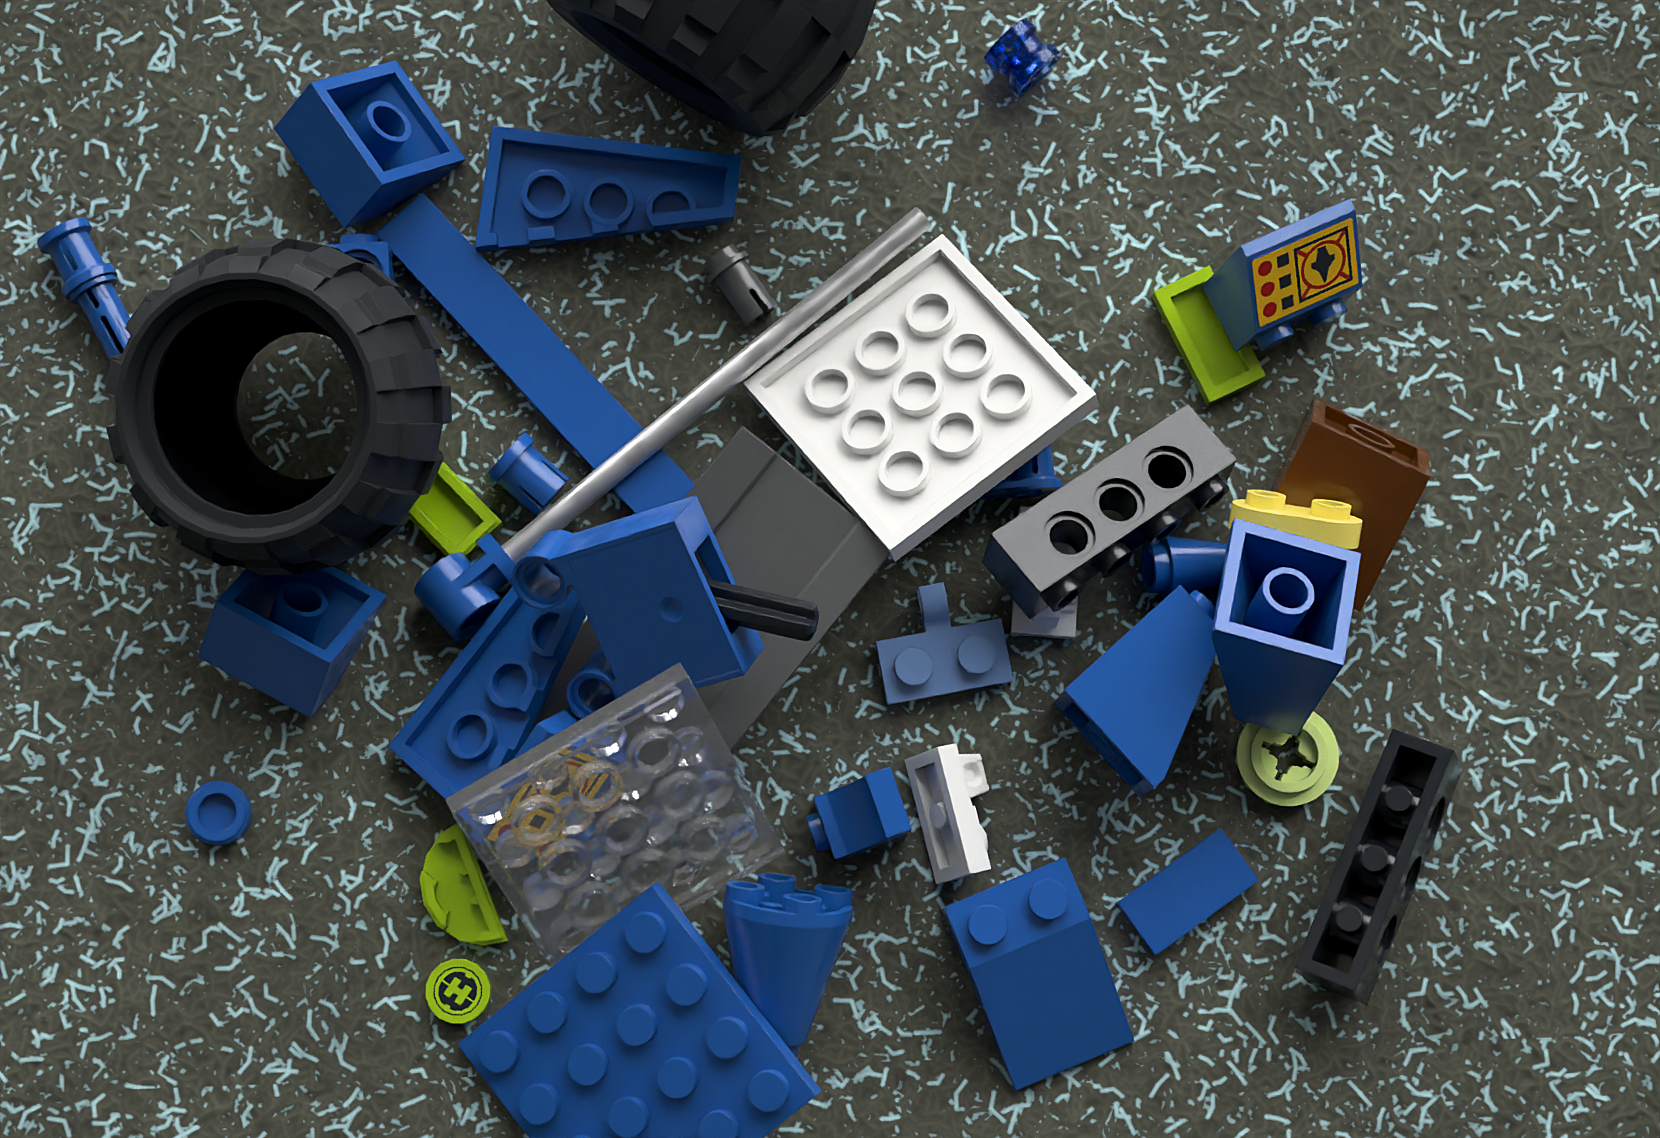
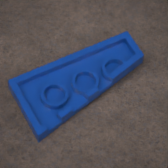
M492 126L475 248L479 253L734 223L742 163L741 156Z
M544 563L548 571L559 576L554 568ZM512 586L388 746L470 822L527 740L586 617L575 589L555 608L539 610L521 601Z

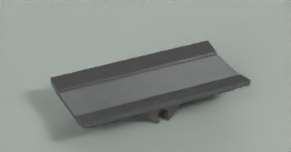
M741 426L685 498L697 496L736 585L813 602L819 611V621L813 638L806 642L758 631L764 649L744 676L624 709L615 720L606 724L639 750L627 766L634 772V776L627 787L612 804L604 799L600 807L649 851L652 850L890 554L873 532L858 518L744 426ZM589 619L579 629L529 735L539 722L569 708L566 698L568 684L595 650L601 647ZM599 680L603 686L612 690L607 683Z

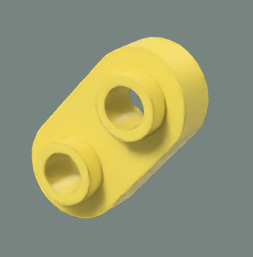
M1247 490L1246 499L1232 501L1229 529L1234 518H1238L1344 549H1355L1359 546L1362 520L1350 515L1351 505L1333 500L1314 499L1312 500L1311 508L1286 505L1285 495L1266 490Z

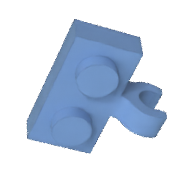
M944 582L920 586L916 590L924 628L923 633L875 642L887 705L1013 681L1002 619L998 618L951 627Z

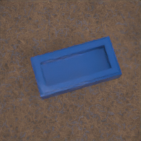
M1219 828L1115 904L1152 956H1156L1258 882L1259 879L1222 828Z

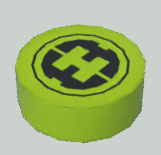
M451 959L441 963L431 972L426 983V1000L430 1010L439 1019L449 1023L466 1024L478 1019L487 1010L492 998V984L488 974L479 964L467 959Z

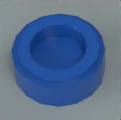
M213 781L205 783L193 792L188 799L185 816L187 826L195 837L207 844L224 846L233 844L245 835L250 828L253 812L251 802L244 791L232 783Z

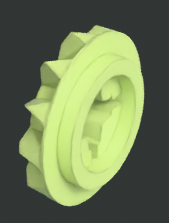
M1314 711L1295 739L1297 743L1295 753L1303 758V762L1312 765V767L1290 766L1285 773L1280 775L1278 780L1275 779L1278 772L1275 769L1277 758L1269 754L1270 750L1263 748L1262 744L1266 746H1282L1293 735L1247 723L1239 734L1235 763L1239 768L1245 787L1253 791L1265 803L1288 807L1306 804L1323 794L1332 783L1339 764L1338 744L1330 726Z

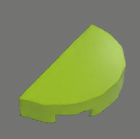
M461 820L440 833L435 840V844L426 855L423 871H421L420 875L423 904L436 925L459 941L481 946L509 942L464 821Z

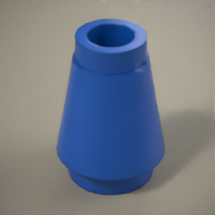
M1168 536L1156 545H1151L1150 542L1144 543L1141 550L1140 567L1146 591L1148 593H1160L1163 598H1166L1179 585L1188 593L1220 584L1228 543Z

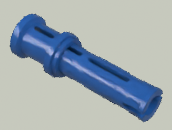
M85 217L71 219L48 230L37 240L36 244L42 254L50 255L65 283L61 289L62 293L72 304H80L104 352L111 361L112 356L123 353L130 334L125 330L130 316L114 289L118 282L116 270L112 264H105L89 236L92 231L89 220Z

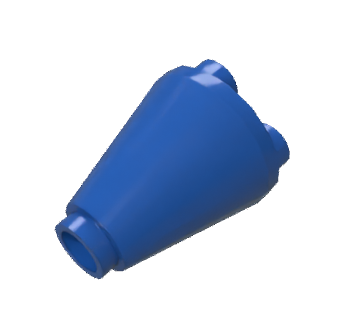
M779 873L758 874L757 883L728 881L726 882L722 905L733 978L797 1058L799 1045L807 1040L851 925L853 891L836 885H817L814 887V891L796 888L795 877Z

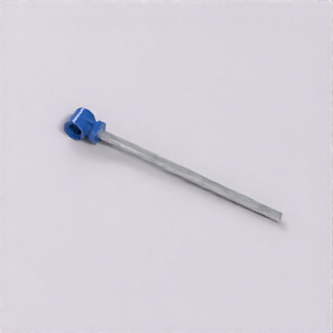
M915 207L506 543L500 546L488 532L476 542L483 551L480 556L471 562L465 554L458 552L441 559L418 580L414 588V595L453 642L459 643L472 638L502 601V598L496 591L507 582L513 586L511 578L515 565L542 535L549 531L562 530L926 232L931 227L927 217L920 209Z

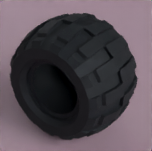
M877 0L546 1L555 12L584 37L645 80L726 126L748 135L763 137L784 134L793 118L806 117L835 89L863 44Z
M288 238L250 239L242 245L231 248H215L173 272L175 277L169 280L170 286L168 288L152 291L141 302L126 323L125 330L130 334L123 353L111 358L105 393L114 394V426H108L106 430L114 462L125 464L134 482V485L129 489L131 496L153 523L160 527L171 526L177 531L176 538L182 540L180 545L223 567L234 565L247 568L258 575H296L344 564L350 558L370 548L380 546L406 524L411 515L408 511L420 495L429 493L445 457L442 455L443 452L438 450L443 424H450L452 422L451 387L442 386L436 359L441 357L440 354L443 352L426 318L415 314L403 299L406 296L403 289L373 264L363 263L344 254L339 248L304 240ZM295 333H316L332 338L341 349L351 370L357 394V423L353 443L347 457L338 472L318 479H298L285 476L267 466L248 446L241 432L237 415L239 386L247 366L256 354L269 343L283 336Z

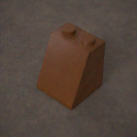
M1314 397L1270 490L1285 495L1286 505L1311 508L1312 500L1314 499L1343 502L1351 505V516L1362 520L1359 546L1355 549H1348L1361 553L1353 609L1359 612L1362 610L1431 477L1429 452Z

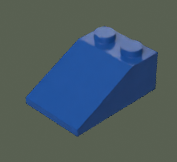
M1065 857L950 904L940 910L1015 1091L1135 1041L1091 917Z

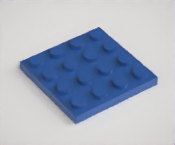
M659 882L651 885L458 1043V1046L529 1138H764L822 1091Z

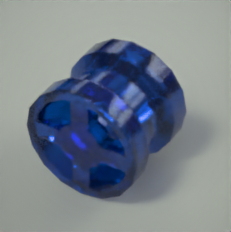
M1023 18L1008 29L993 44L984 56L983 62L990 70L1001 71L1009 79L1008 88L1016 97H1021L1052 70L1061 58L1062 53L1053 44H1044L1036 36V26L1028 18Z

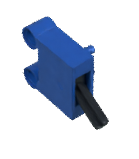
M696 495L577 533L565 530L549 531L542 535L527 551L512 571L511 581L515 593L521 601L535 609H553L560 605L572 590L575 589L601 647L595 650L567 686L566 698L573 713L582 721L593 725H606L610 723L624 709L744 676L764 649L758 631L806 642L813 638L819 621V611L813 602L736 585ZM544 563L554 568L559 576L548 571ZM599 680L607 683L612 690L603 686Z

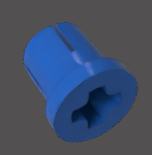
M525 432L496 462L485 476L484 481L492 488L499 484L537 517L565 486L569 478L532 446L535 440Z

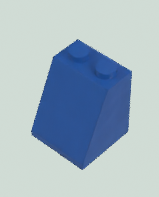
M1234 518L1230 528L1211 638L1236 720L1294 736L1299 734L1344 666L1361 553Z
M1181 585L1074 680L1053 702L1059 711L1139 798L1155 788L1165 778L1216 656L1211 638L1216 608L1199 591L1194 590L1189 595Z

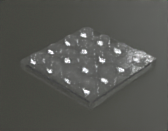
M680 662L445 799L452 815L551 967L657 882L663 886L680 910L685 913L725 889L726 882L739 881L786 853Z

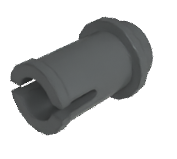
M731 244L717 252L704 263L703 266L709 273L706 281L709 285L717 284L741 318L742 324L745 328H748L757 322L756 319L758 317L762 319L779 304L771 297L746 262L750 256L746 250L739 252L736 246Z

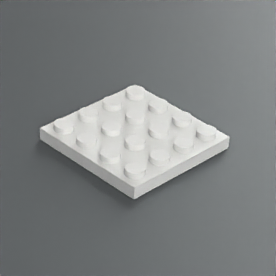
M943 234L743 382L754 402L854 516L873 532L895 562L1100 407L1096 393Z

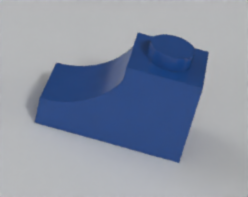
M890 766L866 774L862 778L843 787L814 797L813 804L816 813L805 816L817 852L829 849L833 862L906 838L912 830Z

